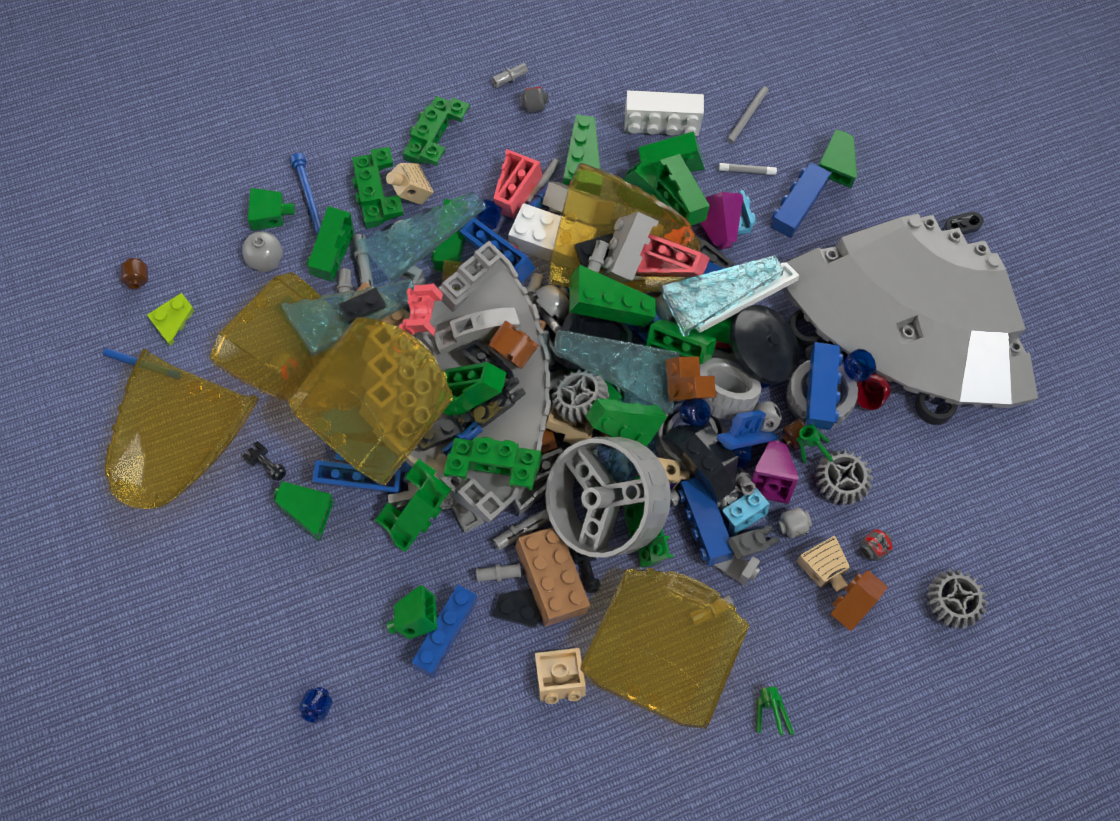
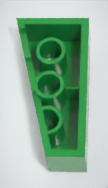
M580 264L570 275L569 312L641 327H646L656 317L655 298Z

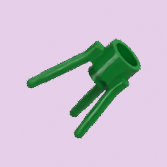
M814 424L804 426L800 430V437L797 438L800 445L802 462L806 463L804 444L810 447L817 445L825 457L832 462L833 459L821 444L820 438L826 443H830V440Z
M767 687L761 689V696L757 697V733L761 732L763 705H765V709H773L779 735L782 736L784 733L778 707L790 735H794L791 722L782 702V697L778 693V688Z

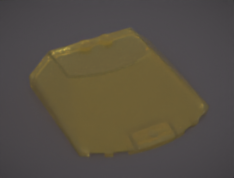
M357 317L317 364L288 403L293 414L352 467L377 483L386 485L452 401L453 395L446 381L447 377L436 362V358L418 339L388 322Z
M653 568L636 571L635 569H629L623 575L581 663L580 670L599 688L680 726L707 729L749 624L745 618L742 619L736 612V607L733 604H728L720 597V593L694 578L673 571H655Z

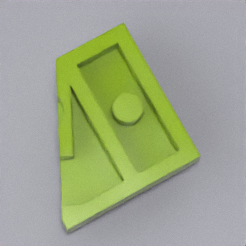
M180 293L147 314V316L169 346H171L175 342L174 337L178 331H182L186 320L191 317L194 309L185 296Z

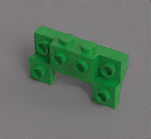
M435 96L431 105H427L424 112H420L417 124L412 126L409 134L411 140L403 152V159L414 164L428 163L438 166L442 154L446 152L445 147L438 145L449 125L448 119L462 123L465 113L470 109V104L455 98L449 101Z
M390 147L372 149L370 155L352 157L356 177H352L354 189L359 190V193L355 195L357 205H362L366 229L378 227L387 220L404 216L401 198L398 195L384 198L379 171L394 167Z
M475 437L474 441L454 438L451 454H448L443 474L447 478L448 476H454L467 480L471 466L472 471L511 476L509 484L512 488L520 486L532 490L540 467L542 454L540 450L519 448V443L511 440L498 441L490 437Z
M420 459L415 462L405 477L418 488L405 509L401 512L390 503H387L375 520L390 534L394 544L405 553L419 533L423 532L425 534L431 526L430 518L436 519L442 510L440 507L441 503L452 489L436 478L434 474L437 471Z
M640 475L634 477V480L641 479ZM645 502L623 505L629 539L633 537L639 528L644 514ZM663 529L648 545L638 549L642 568L659 565L661 562L674 557L673 554L669 553L667 540L670 538L669 536H664Z

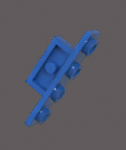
M756 410L737 414L731 422L732 426L729 433L718 434L716 439L722 443L723 447L734 450L777 440L778 435L774 432L760 430L766 413Z

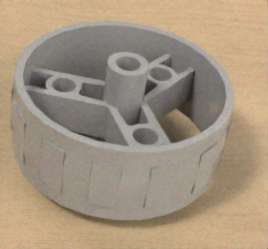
M609 436L586 439L568 447L557 458L551 468L545 494L548 515L558 536L576 552L589 557L600 558L632 553L648 545L657 537L665 525L671 501L670 484L665 469L653 452L638 441ZM603 444L618 449L631 460L641 479L616 483L592 450ZM575 477L584 488L581 500L583 506L588 509L583 525L577 516L574 506L573 486ZM645 502L641 523L633 537L619 548L608 546L620 506Z

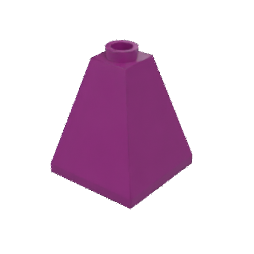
M719 192L706 197L710 206L706 221L700 222L714 246H720L721 250L731 248L732 244L737 241L743 194Z
M769 441L755 468L751 481L766 500L789 504L798 482V474L787 445L780 441Z

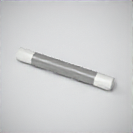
M719 163V171L776 175L777 172L775 167Z
M537 305L538 314L555 333H558V330L561 328L560 325L541 305Z

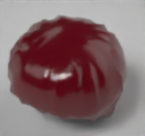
M870 373L863 375L856 382L858 387L856 403L863 409L877 410L890 397V385L883 376Z

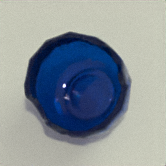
M856 349L847 355L843 367L850 379L855 382H864L876 371V362L872 354L867 350Z

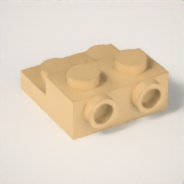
M552 405L546 424L547 429L555 433L565 434L564 442L570 445L592 437L594 428L587 419H584L582 424L578 420L574 423L570 420L565 421L562 416L560 417L557 414L556 409Z
M579 648L535 653L540 702L545 701L547 704H555L559 699L568 698L569 701H578L582 696H586Z

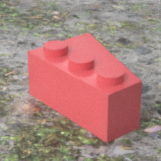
M506 149L504 164H502V173L498 179L494 202L497 213L514 219L520 211L522 204L526 202L543 175L539 161Z
M648 235V238L651 240L649 245L644 244L640 256L643 258L636 271L637 274L641 276L667 277L703 276L710 259L708 256L655 235Z

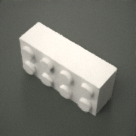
M627 90L624 132L633 134L649 133L652 135L668 134L672 136L694 131L695 136H699L704 114V94Z
M523 203L508 234V241L516 243L522 252L575 270L579 266L580 261L574 245L596 238L597 229Z

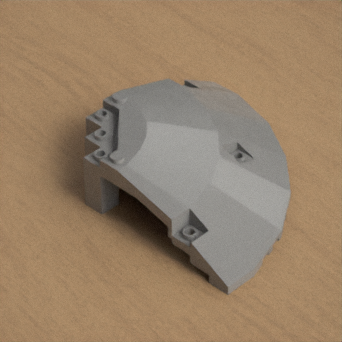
M919 214L900 217L841 237L836 247L820 249L819 247L787 262L799 274L798 281L783 288L786 296L795 307L798 306L802 310L807 322H812L817 329L816 333L827 342L830 340L835 345L840 346V352L844 351L852 357L851 360L863 369L867 367L877 372L876 374L879 376H883L887 381L891 382L893 380L904 386L903 389L916 394L919 392L929 394V397L933 399L936 396L946 399L945 402L958 406L973 404L978 407L981 405H992V407L1010 408L1035 402L1038 399L1030 352L1026 353L1018 338L1025 331L1020 310L1006 268L998 253H991L986 241L967 244L960 228L941 231L934 215L920 217Z
M488 241L475 251L474 255L458 267L457 272L445 280L438 288L443 293L442 301H434L430 324L435 328L436 333L450 327V321L472 313L515 307L521 324L516 330L523 331L539 345L522 369H519L502 355L488 346L491 339L482 342L479 338L477 341L500 358L511 369L514 377L519 379L520 383L509 393L511 394L523 388L526 394L515 402L514 406L486 427H483V432L477 437H490L498 441L511 440L519 443V448L541 451L546 419L551 405V400H549L550 372L548 367L550 358L547 344L545 345L542 336L543 329L540 328L537 307L535 304H532L527 295L528 291L525 287H522L518 280V274L512 263ZM382 324L368 335L362 354V359L367 363L361 386L367 393L360 414L374 427L373 432L411 467H413L418 459L437 471L434 474L436 478L452 488L450 493L454 496L455 501L487 523H490L513 502L521 487H510L511 476L472 471L471 466L467 480L454 476L444 477L443 473L448 455L445 456L442 449L453 440L422 451L413 435V430L448 417L445 413L435 409L445 370L471 365L459 354V350L469 343L441 354L438 351L435 336H432L429 332H415V335L411 333L410 337H406L399 330V326L391 331L385 324ZM451 480H456L458 485H452Z

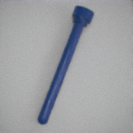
M295 153L290 156V162L292 167L298 172L314 228L318 235L321 220L305 171L307 161L303 153Z

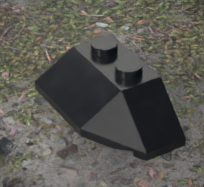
M710 425L676 426L662 437V440L719 503L735 490L738 456L732 450L722 446V443L716 439L718 434Z

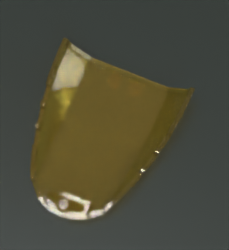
M580 163L568 186L549 262L548 284L570 288V275L580 264L574 245L613 233L614 236L616 221L621 217L636 212L659 221L657 227L652 226L649 234L700 252L699 239L695 236L690 223L673 208L656 199L657 197L644 192L640 187L632 185L616 175ZM667 277L668 281L666 283H661V281L633 280L632 282L622 284L642 293L663 291L664 287L671 286V288H675L690 277Z
M293 272L275 276L219 332L209 356L214 365L242 383L249 384L262 393L266 392L276 396L281 401L286 400L298 407L324 413L326 410L331 409L344 410L354 405L366 392L361 386L367 363L362 359L364 350L333 307L317 291Z
M143 348L125 386V396L122 404L118 406L119 413L116 424L112 426L113 435L111 444H108L105 463V475L108 478L110 491L119 501L135 509H156L169 504L193 485L224 453L249 418L259 399L253 394L248 396L236 393L177 368Z

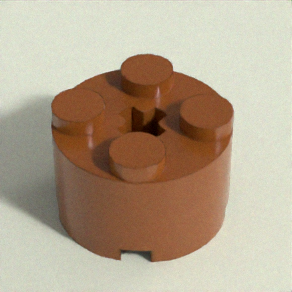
M506 320L488 343L491 349L502 355L519 369H522L539 346L526 333L516 330Z

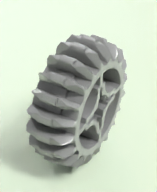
M579 369L577 373L571 371L569 376L563 375L564 380H557L558 386L553 387L554 393L551 394L553 407L556 409L557 414L560 417L562 416L565 421L570 420L574 423L578 420L581 424L584 419H587L585 415L597 398H609L608 386L601 375L598 376L595 371L590 372L588 369L584 372ZM589 388H594L595 392L590 391ZM566 400H570L571 405L566 404Z
M836 449L832 454L829 453L833 459L832 462L826 457L821 458L819 461L820 465L816 467L815 479L818 480L816 486L822 487L820 494H827L826 500L831 497L834 499V504L840 500L843 506L847 501L850 505H853L855 500L860 502L863 499L862 496H867L868 490L872 487L870 482L873 480V476L869 475L872 468H865L868 463L867 461H860L861 455L856 458L854 451L847 454L845 449L841 453ZM853 470L856 472L858 479L854 476ZM828 473H830V477L834 480V485L830 481ZM848 473L846 478L839 482L842 476ZM840 488H846L849 491L841 490Z
M949 570L947 574L942 572L939 574V577H935L932 580L933 584L931 583L928 586L930 592L927 593L926 597L932 600L928 601L927 605L934 607L931 610V614L937 613L939 615L936 621L944 619V626H948L951 623L953 629H956L958 626L961 629H965L967 625H975V621H980L982 619L981 615L986 613L984 607L988 604V601L983 598L987 596V593L981 592L983 585L975 583L977 578L970 579V572L964 574V576L961 570H957L955 573L953 570ZM948 584V595L942 598L943 586ZM972 601V609L969 614H966V603Z

